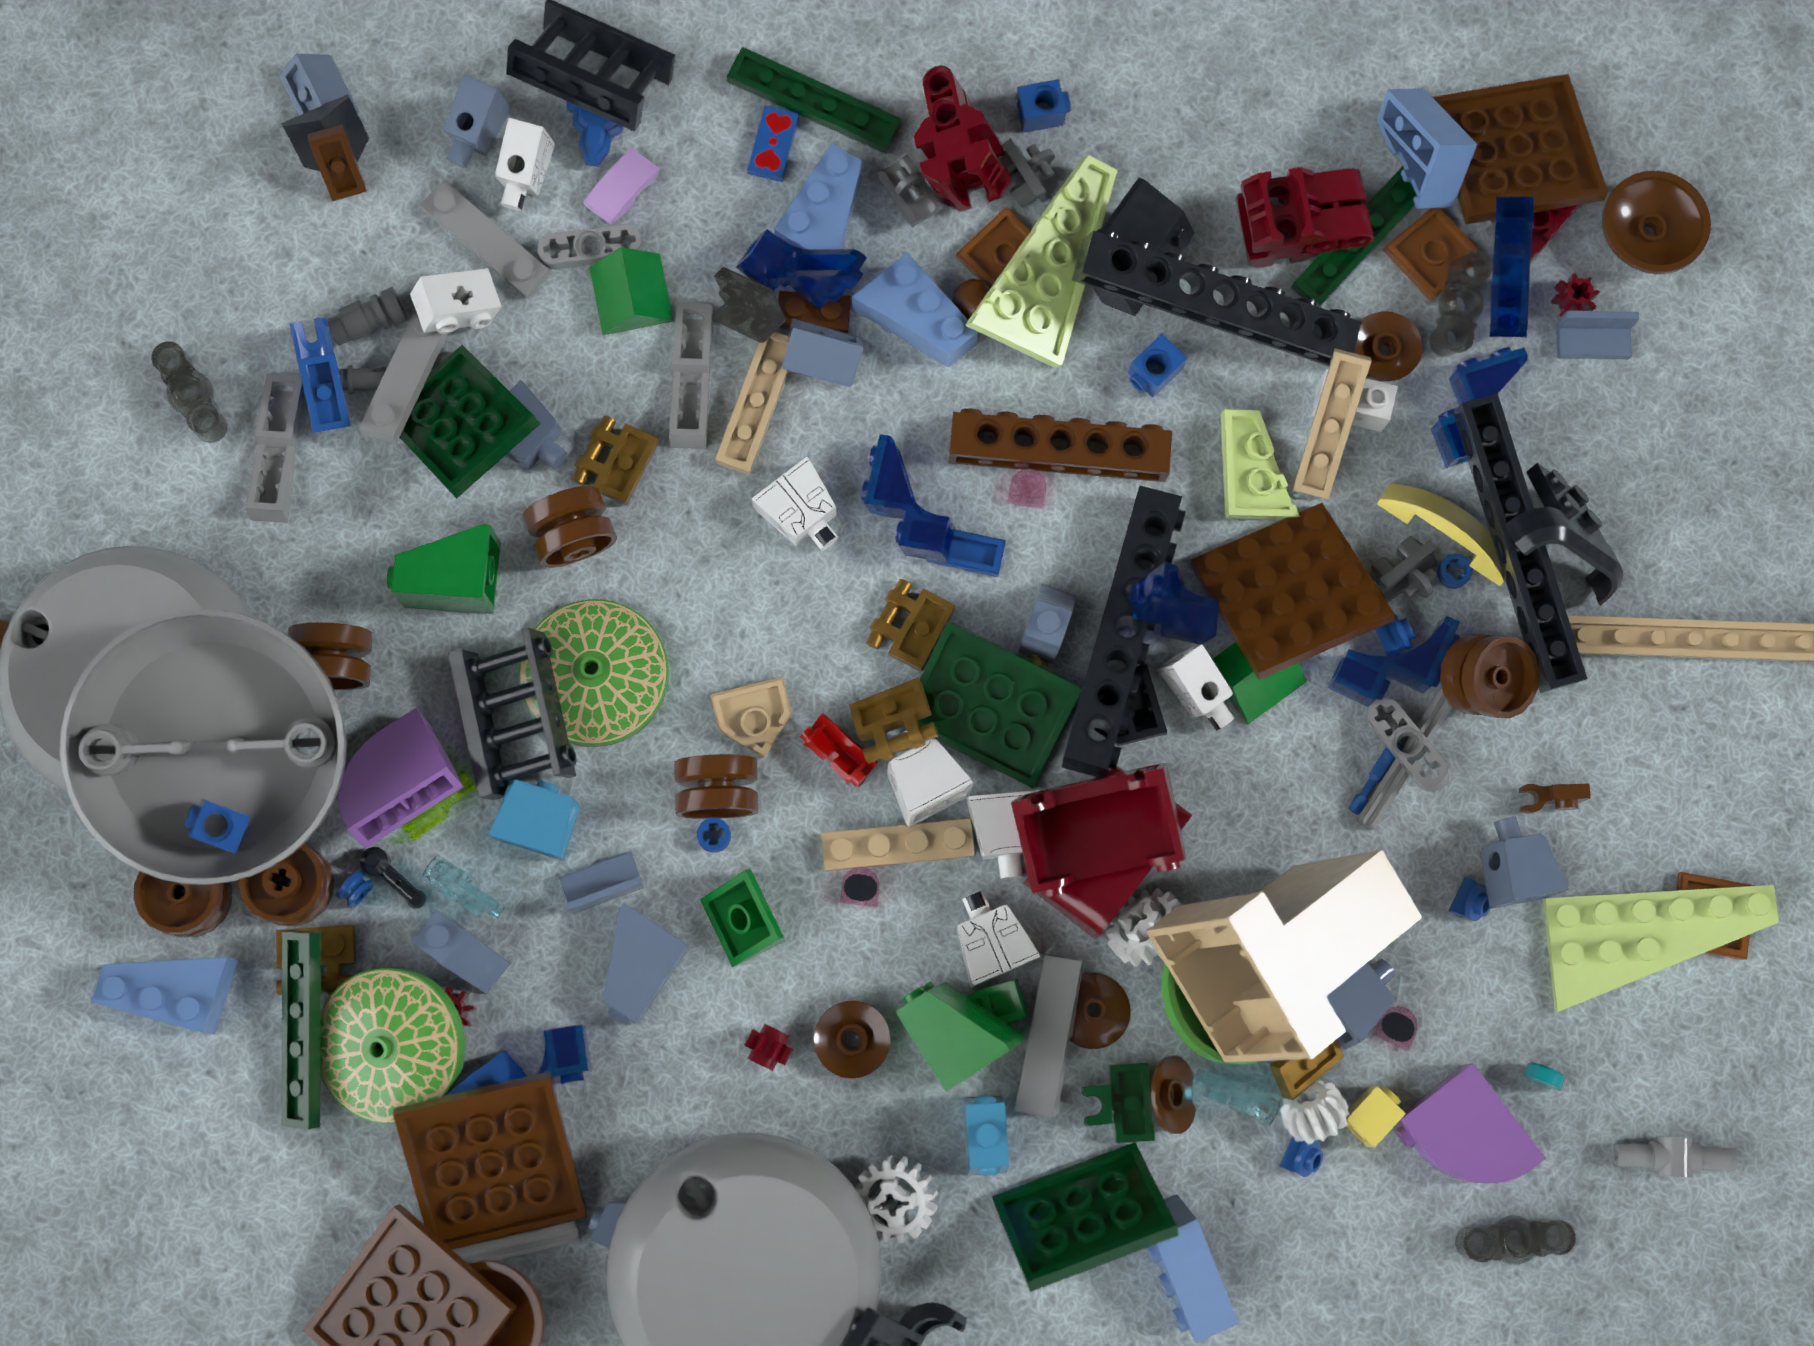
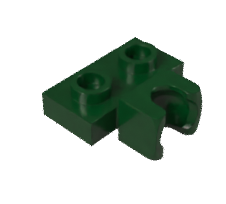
M1148 1062L1109 1065L1110 1085L1081 1088L1083 1096L1097 1097L1102 1104L1101 1111L1097 1115L1085 1117V1126L1113 1124L1116 1144L1155 1141Z

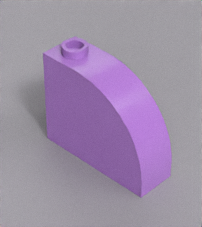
M415 708L374 734L356 752L343 774L338 794V806L346 829L366 849L463 788V785L433 727L421 712Z
M1474 1064L1462 1065L1404 1111L1406 1114L1397 1123L1399 1128L1395 1130L1400 1141L1408 1149L1414 1147L1432 1167L1447 1176L1466 1182L1490 1184L1510 1181L1528 1173L1546 1159Z

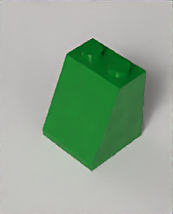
M481 524L395 555L394 566H389L387 587L391 589V593L405 608L494 614L501 542L490 525Z
M932 982L918 987L902 998L906 1005L895 1011L946 1092L1026 1040L1023 1033L947 982L934 987Z

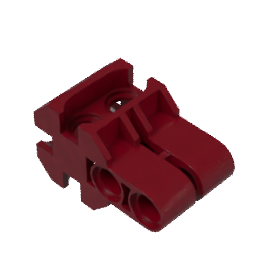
M939 65L932 67L923 78V89L929 117L924 118L914 134L916 148H920L928 158V160L919 163L922 175L942 202L959 212L972 208L969 192L984 187L988 202L1001 199L1011 183L1009 170L1005 169L998 157L1005 155L1002 142L983 113L975 109L972 101L961 87L953 72L947 66Z
M1297 167L1290 168L1284 177L1271 178V171L1257 173L1241 182L1240 188L1242 193H1237L1236 204L1248 265L1257 268L1273 266L1275 260L1289 258L1290 263L1304 262L1319 255V253L1362 247L1374 240L1368 207L1365 206L1366 197L1359 169L1347 168L1313 173L1309 169ZM1270 198H1278V202H1280L1282 206H1277L1270 201ZM1279 231L1287 232L1291 239H1284V235Z

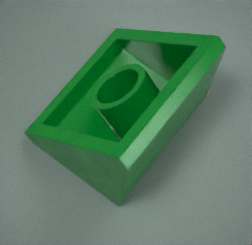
M620 247L589 267L603 335L674 322L659 253Z
M1236 642L1212 659L1232 690L1233 695L1228 699L1247 724H1250L1307 682L1299 663L1258 680Z
M751 868L738 874L700 899L732 968L786 942Z

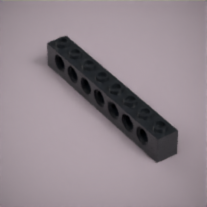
M1093 230L1082 240L1072 281L1326 366H1330L1335 348L1351 353L1355 351L1362 322L1350 318L1351 314L1344 310L1331 309L1329 311L1318 307V303L1308 298L1294 299L1285 296V291L1276 287L1262 288L1253 285L1252 280L1239 275L1229 277L1218 273L1219 269L1212 265H1194L1185 262V257L1172 252L1162 254L1151 250L1152 247L1147 243L1141 241L1127 242L1118 239V235L1109 230ZM1112 256L1121 259L1124 266L1123 271H1119L1113 266ZM1146 267L1155 271L1157 275L1156 283L1150 281L1146 276ZM1180 279H1184L1189 283L1190 294L1185 293L1181 289ZM1214 290L1222 294L1224 299L1223 305L1215 301L1213 296ZM1248 301L1256 307V317L1249 313L1247 309ZM1281 313L1288 317L1290 322L1289 328L1282 324L1280 320ZM1314 324L1318 325L1322 331L1321 339L1313 331Z
M1498 393L1461 403L1453 412L1454 419L1523 640L1530 646L1537 658L1540 670V694L1587 680L1546 545L1537 548L1529 555H1524L1515 545L1505 525L1517 515L1534 509Z
M1139 485L1063 756L1062 768L1098 778L1106 776L1108 768L1115 770L1117 768L1122 749L1115 746L1118 733L1125 735L1131 713L1124 711L1127 699L1135 700L1141 678L1134 677L1137 664L1145 665L1150 644L1143 643L1146 630L1154 631L1159 610L1152 609L1155 597L1163 598L1168 577L1161 575L1164 563L1172 565L1177 544L1170 541L1173 531L1181 532L1186 511L1179 509L1182 496ZM1149 527H1156L1160 529L1163 534L1160 536H1151L1145 531V529ZM1148 560L1154 567L1151 569H1141L1137 566L1136 562ZM1130 593H1138L1145 600L1141 603H1133L1126 596ZM1122 626H1128L1136 634L1131 637H1124L1118 633L1117 629ZM1111 660H1120L1127 668L1122 671H1114L1107 663ZM1102 694H1110L1116 698L1117 703L1112 706H1106L1099 702L1098 697ZM1100 728L1107 733L1108 737L1102 741H1097L1089 736L1088 731Z

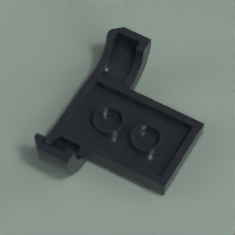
M1536 463L1526 473L1544 507L1525 511L1505 525L1515 545L1524 555H1529L1544 545L1560 544L1595 567L1594 571L1586 577V581L1592 587L1596 600L1601 606L1619 588L1623 579V569L1611 546L1605 541L1599 529L1602 527L1600 519L1586 505L1589 502V498L1585 492L1577 485L1569 486L1563 476L1555 469L1548 471L1539 463Z
M929 1302L912 1308L898 1322L867 1307L866 1311L854 1321L851 1335L844 1346H921L926 1336L937 1327L950 1326L963 1332L966 1328L967 1317L946 1305Z

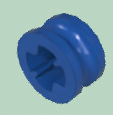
M1461 554L1448 555L1437 567L1438 580L1447 588H1461L1470 580L1473 574V568L1469 566L1471 562ZM1451 563H1455L1457 569H1463L1464 574L1462 573L1458 577L1459 580H1454L1453 574L1446 573V569L1452 565Z
M711 817L705 819L697 829L698 843L708 852L717 853L723 851L731 841L729 826L720 818ZM712 825H718V831L723 829L725 832L724 837L718 839L717 845H709L710 840L704 841L703 834L708 833Z
M360 870L353 873L336 893L339 899H347V906L351 909L356 907L374 887L373 881H365L363 879L364 874Z

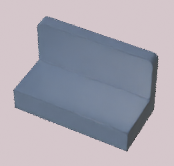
M296 53L279 75L299 115L347 94L357 114L359 113L333 58L328 54Z
M1567 311L1556 324L1557 359L1628 360L1632 356L1631 328L1639 320V312Z
M792 318L789 328V342L782 367L784 370L851 387L864 348L862 338Z
M631 852L559 878L567 900L566 907L571 914H576L644 888Z

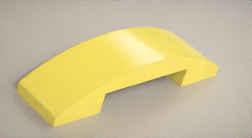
M1388 485L1377 505L1406 524L1416 514L1474 553L1475 555L1469 566L1498 586L1502 585L1505 579L1490 531L1458 505L1439 495L1407 485Z

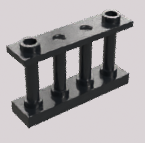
M554 0L545 1L544 31L532 45H528L514 39L508 46L507 75L634 132L641 124L644 104L643 92L653 79L667 85L670 84L676 57L675 54ZM558 36L576 44L564 60L546 53ZM589 51L608 58L596 74L578 67ZM621 65L640 72L628 89L609 81Z
M532 628L522 629L525 645L482 659L478 653L463 649L448 653L479 798L490 800L504 798L509 781L551 768L554 776L565 778L576 776L574 767L577 762L576 753L572 745L569 744L550 659L553 653L552 645L545 632ZM526 660L529 661L533 681L492 694L486 692L484 682L486 673ZM533 696L537 697L541 717L500 730L494 728L491 713H493L495 708ZM544 732L548 754L509 766L502 765L499 752L501 745Z

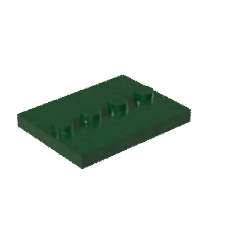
M461 345L429 373L399 438L457 499L541 423L480 361Z
M949 620L919 679L923 685L932 715L918 720L920 727L933 722L939 735L933 739L1033 788L1083 687Z
M1136 1142L991 1196L1029 1292L1179 1236L1177 1225Z

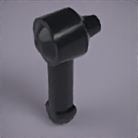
M370 847L363 851L359 862L364 872L383 878L408 901V905L413 909H419L424 906L426 902L424 892L418 891L390 865V856L385 850L379 847Z

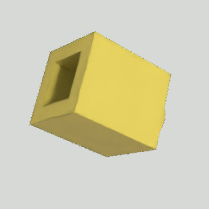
M1371 1086L1348 1109L1349 1116L1346 1118V1127L1366 1147L1375 1148L1406 1113L1398 1106L1401 1100L1385 1086L1382 1089L1378 1086Z

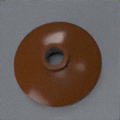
M1389 311L1376 312L1361 320L1362 324L1354 353L1371 358L1367 376L1379 381H1396L1408 376L1417 367L1423 352L1422 338L1416 326L1403 315ZM1378 346H1387L1390 354L1387 356L1380 354Z
M1084 973L1081 976L1073 1036L1069 1038V1041L1086 1049L1104 1048L1116 1042L1124 1034L1130 1020L1129 999L1120 984L1111 977L1100 973ZM1090 1003H1096L1100 1006L1101 1012L1096 1018L1089 1016L1087 1013V1006Z
M844 1001L830 1007L819 1019L814 1032V1048L820 1062L827 1070L844 1078H861L871 1074L882 1065L890 1048V1030L886 1020L873 1006L860 1001ZM851 1032L856 1033L860 1038L859 1044L853 1048L845 1044V1036Z
M1167 1056L1159 1062L1153 1075L1151 1100L1155 1116L1161 1127L1170 1134H1182L1187 1131L1196 1114V1108L1191 1096L1195 1078L1188 1063L1179 1056Z

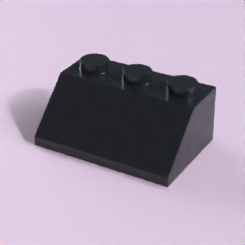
M1138 177L1101 228L1116 233L1118 239L1127 242L1141 241L1147 243L1152 247L1151 250L1162 254L1172 252L1180 255L1183 249L1189 245L1191 238L1195 234L1185 212L1149 182ZM1112 256L1113 266L1117 270L1123 271L1124 266L1121 259ZM1146 267V276L1150 281L1156 283L1157 275L1155 271ZM1093 288L1102 303L1127 314L1136 316L1144 305Z

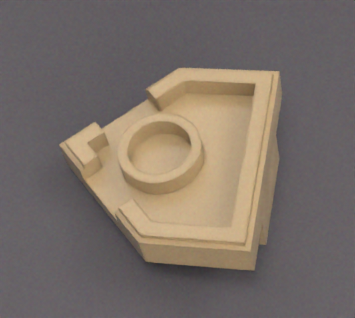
M783 676L710 694L719 731L763 758L768 754L774 741L792 714Z

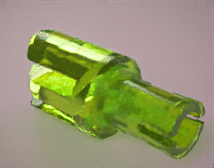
M464 770L457 774L463 788L400 827L405 833H408V838L411 842L414 843L450 817L448 813L451 812L449 808L472 791L477 790Z

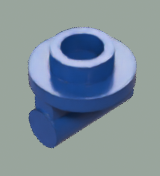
M1397 614L1394 615V621L1375 629L1382 647L1389 658L1397 656L1405 649L1412 648L1409 640L1416 638L1407 618L1399 621Z
M1464 877L1448 911L1458 917H1465L1472 921H1477L1481 917L1486 916L1490 911L1486 885Z
M1292 1136L1279 1166L1302 1177H1307L1312 1172L1315 1173L1323 1161V1152L1321 1151L1319 1141L1315 1140L1312 1144H1307L1305 1140L1295 1141Z

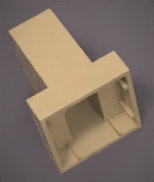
M1383 850L1292 866L1258 893L1178 906L1147 929L1146 932L1224 1063L1311 1059L1345 1032L1344 1027L1325 996L1414 925L1422 916Z

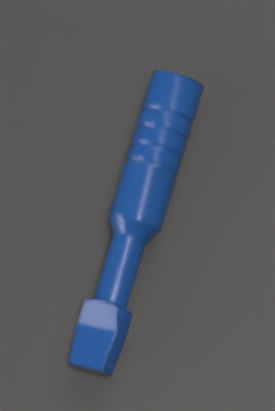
M1398 742L1397 748L1401 751L1403 745ZM1385 747L1378 761L1369 772V779L1359 794L1355 795L1348 808L1356 815H1359L1368 803L1367 798L1376 784L1382 781L1396 759L1387 747Z

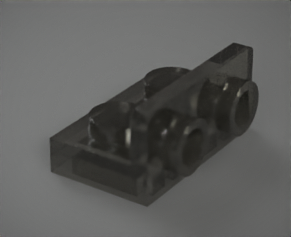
M724 266L714 275L720 288L719 295L725 302L713 314L716 322L759 343H764L786 321L785 315L771 288Z

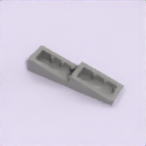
M676 304L672 361L673 382L669 425L671 448L707 449L713 304ZM695 313L702 316L704 320L685 318Z
M268 373L266 375L255 431V439L258 445L245 506L251 521L288 523L303 395V385L299 375ZM281 385H288L293 388V391H279L276 389Z
M1046 954L1044 957L1014 1111L1053 1118L1058 1114L1069 1038L1073 1036L1084 963L1082 960Z

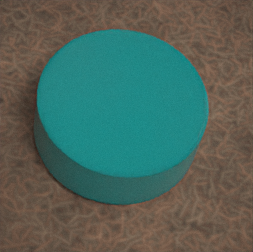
M1535 1062L1528 1063L1523 1075L1530 1081L1556 1091H1561L1565 1080L1562 1073Z

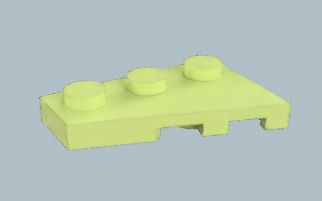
M1224 409L1221 412L1225 519L1283 520L1287 517H1300L1296 505H1292L1286 489L1288 484L1284 473H1280L1273 455L1275 449L1260 410Z

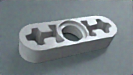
M623 224L550 233L542 237L538 243L537 250L541 262L546 267L562 269L594 265L622 247V244L613 243L622 242V236L629 235L631 241H636L630 243V249L642 250L643 241L636 227ZM610 236L611 244H613L611 245L612 252L607 253V244L604 237ZM589 239L597 240L601 244L600 250L594 255L583 254L580 248L584 241ZM569 241H574L573 246L576 257H571L570 250H564L570 249ZM552 244H558L559 249L564 250L558 253V258H552L550 253H545L551 250Z
M1381 698L1373 702L1368 710V719L1373 731L1421 789L1430 792L1442 789L1449 779L1447 764L1442 756L1396 701L1389 698ZM1380 712L1392 713L1393 722L1397 727L1394 732H1392V728L1385 720L1379 722ZM1405 736H1412L1419 741V745L1415 751L1404 753L1397 748L1399 740ZM1423 756L1431 769L1439 767L1437 769V778L1433 779L1431 776L1424 777V769L1419 762Z

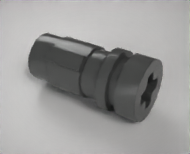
M393 287L381 291V296L379 297L377 294L370 296V301L363 304L358 300L338 309V315L326 319L330 332L339 346L371 334L374 330L381 327L388 329L392 327V322L397 325L408 320L403 305Z

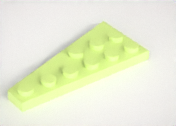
M1090 155L1081 158L965 326L1051 367L1062 366L1085 287L1084 284L1072 281L1080 247L1084 237L1093 230L1096 231L1102 227L1118 170Z
M1774 885L1543 899L1555 1013L1779 923Z

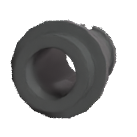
M348 365L347 369H341L340 371L343 391H349V394H354V390H377L386 367L354 369L353 365Z

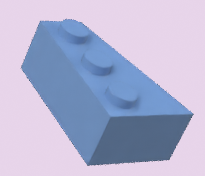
M1424 88L1387 89L1377 123L1392 155H1399L1405 168L1401 172L1404 182L1412 183L1417 194L1413 199L1416 208L1453 207L1470 161L1474 156L1477 143Z
M831 143L774 228L775 244L835 280L862 179V160Z
M908 253L904 254L852 296L853 312L860 316L863 315L880 325L882 329L889 333H894L909 342L913 347L948 367L953 365L977 344L978 331L965 326L968 322L967 318Z
M221 957L103 964L91 1002L201 1033L215 1035L239 960Z
M1175 1195L1164 1201L1177 1225L1179 1236L1147 1247L1146 1250L1154 1264L1158 1263L1162 1272L1158 1279L1167 1298L1173 1297L1177 1306L1176 1309L1172 1310V1314L1180 1331L1183 1333L1188 1330L1197 1343L1237 1325L1239 1322L1197 1218L1181 1198Z

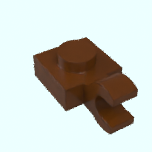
M1590 783L1552 784L1550 786L1526 784L1519 788V793H1530L1534 797L1533 805L1520 807V812L1525 814L1539 811L1543 808L1544 804H1555L1556 810L1579 809L1578 803L1591 799Z

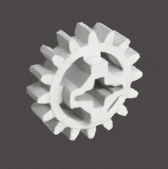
M1157 888L1152 896L1146 890L1142 891L1140 899L1136 900L1131 896L1128 899L1129 905L1126 908L1122 907L1119 911L1120 915L1111 921L1110 924L1114 928L1106 931V935L1110 939L1108 942L1109 947L1123 963L1130 961L1134 967H1137L1142 959L1147 965H1151L1153 957L1157 955L1162 959L1146 930L1165 917V913L1167 915L1176 907L1181 906V903L1178 899H1175L1171 892L1168 891L1163 894Z
M891 1155L885 1158L883 1166L875 1160L869 1166L870 1171L864 1170L858 1177L862 1184H857L855 1187L870 1213L876 1233L878 1230L883 1232V1242H888L892 1235H896L899 1244L903 1243L908 1233L912 1238L916 1239L922 1232L921 1228L927 1229L933 1221L929 1215H934L938 1209V1205L930 1202L937 1196L938 1190L928 1189L927 1187L933 1177L931 1174L921 1177L919 1172L922 1165L918 1163L913 1168L908 1167V1159L903 1156L898 1164H895ZM882 1178L881 1189L872 1193L874 1183ZM915 1206H919L917 1215L909 1220L910 1210L914 1209Z

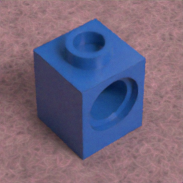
M1059 79L1017 87L1015 102L1023 133L1064 125L1066 113L1071 112L1069 94L1067 91L1062 92ZM1045 102L1051 105L1052 108L1043 110L1038 108L1036 104Z
M1161 334L1131 362L1128 370L1130 375L1129 381L1137 391L1142 394L1147 392L1153 398L1183 370L1188 358ZM1156 363L1161 366L1163 373L1152 374L1147 370L1146 365Z
M202 799L199 806L192 804L184 826L190 828L187 836L236 854L251 817ZM212 814H221L226 822L225 829L219 835H208L204 829L206 818Z

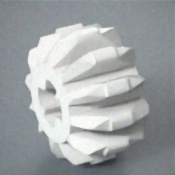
M1322 1080L1317 1081L1294 1100L1283 1099L1284 1105L1280 1109L1281 1118L1295 1141L1305 1140L1307 1144H1312L1315 1140L1320 1139L1324 1142L1326 1137L1330 1135L1336 1136L1337 1129L1344 1128L1347 1125L1346 1118L1349 1116L1348 1105L1334 1083L1324 1084Z

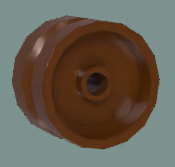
M578 486L562 490L544 497L525 510L522 516L530 536L538 538L534 544V549L542 567L553 568L570 565L597 555L616 542L617 536L610 518L601 516L606 507L598 487Z
M309 622L289 626L288 635L302 645L318 662L334 690H357L369 687L371 665L360 658L371 653L373 632L363 627L342 623Z
M1468 634L1457 639L1447 650L1441 664L1440 682L1444 696L1451 706L1464 714L1484 715L1494 718H1512L1523 713L1533 702L1539 688L1540 670L1536 655L1530 646L1519 638Z
M711 754L689 756L674 761L675 782L689 788L675 795L676 816L690 819H708L711 817L721 819L747 817L759 813L758 792L752 788L742 787L758 779L757 758L737 754Z
M303 844L292 855L275 866L253 876L239 879L238 887L242 901L254 915L280 926L297 927L312 922L326 910L333 897L335 879L331 866L323 855ZM290 878L291 884L289 887H285V881Z
M139 871L134 882L133 900L138 915L150 927L177 937H199L213 931L225 920L232 905L233 888L231 882L185 884L163 880ZM184 888L186 889L185 896H184V893L182 892V890H183Z

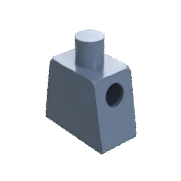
M467 75L463 76L444 125V132L453 141V145L446 158L450 162L466 168L474 151L487 156L512 108L497 88Z
M519 380L510 392L541 424L506 454L505 457L527 470L539 458L552 469H556L563 463L568 454L555 443V440L562 434L560 425L527 385Z
M1516 816L1494 822L1499 841L1482 848L1480 853L1490 909L1542 900L1569 890L1550 845L1543 834L1522 836Z
M1379 959L1371 967L1368 963H1365L1325 996L1345 1029V1032L1337 1038L1344 1050L1361 1043L1394 1002V996L1385 984L1395 977V972L1392 966L1383 959Z

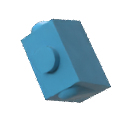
M515 779L506 789L498 815L488 835L495 840L565 861L567 847L580 811V804L573 797L558 793L559 786L538 780L535 786Z
M1001 1095L963 1098L968 1175L990 1176L1006 1173L1009 1168L1006 1111Z

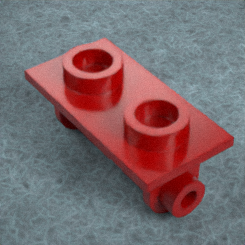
M821 713L813 726H809L800 736L804 741L803 746L811 749L823 761L827 758L831 762L829 766L846 780L845 783L847 785L852 783L855 787H860L878 763L877 760L867 763L863 748L824 713Z

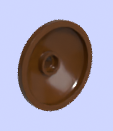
M1643 171L1627 177L1610 193L1603 208L1602 228L1609 247L1622 262L1644 273L1669 274L1687 267L1702 253L1709 240L1711 218L1704 198L1688 181L1669 172ZM1643 227L1651 228L1653 230L1654 235H1647L1644 232Z
M484 1260L470 1263L469 1265L517 1306L488 1346H541L545 1331V1314L540 1296L532 1282L522 1272L503 1262Z

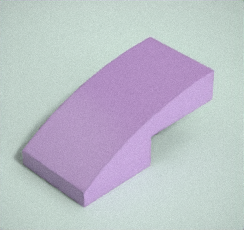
M631 148L596 184L584 200V205L607 223L613 225L634 205L636 196L656 179L660 168Z

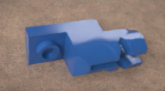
M326 318L313 319L317 335V341L313 343L307 341L302 321L289 324L313 433L351 426Z

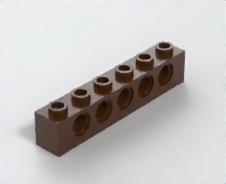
M965 408L960 410V412H953L948 463L1166 482L1170 473L1172 431L1163 430L1162 426L1156 424H1146L1141 426V428L1127 427L1126 423L1120 421H1109L1105 425L1091 424V421L1085 418H1072L1067 422L1055 421L1054 417L1049 415H1035L1032 419L1018 417V414L1004 411L998 412L996 415L982 414L980 410ZM982 432H991L996 436L997 440L992 444H985L979 440L978 435ZM1018 435H1027L1032 439L1033 444L1029 447H1021L1016 444L1014 438ZM1055 438H1062L1068 442L1069 448L1057 450L1051 445L1050 441ZM1098 441L1104 445L1105 451L1099 454L1093 453L1088 449L1087 443ZM1127 444H1134L1139 447L1142 454L1137 457L1129 456L1123 447Z

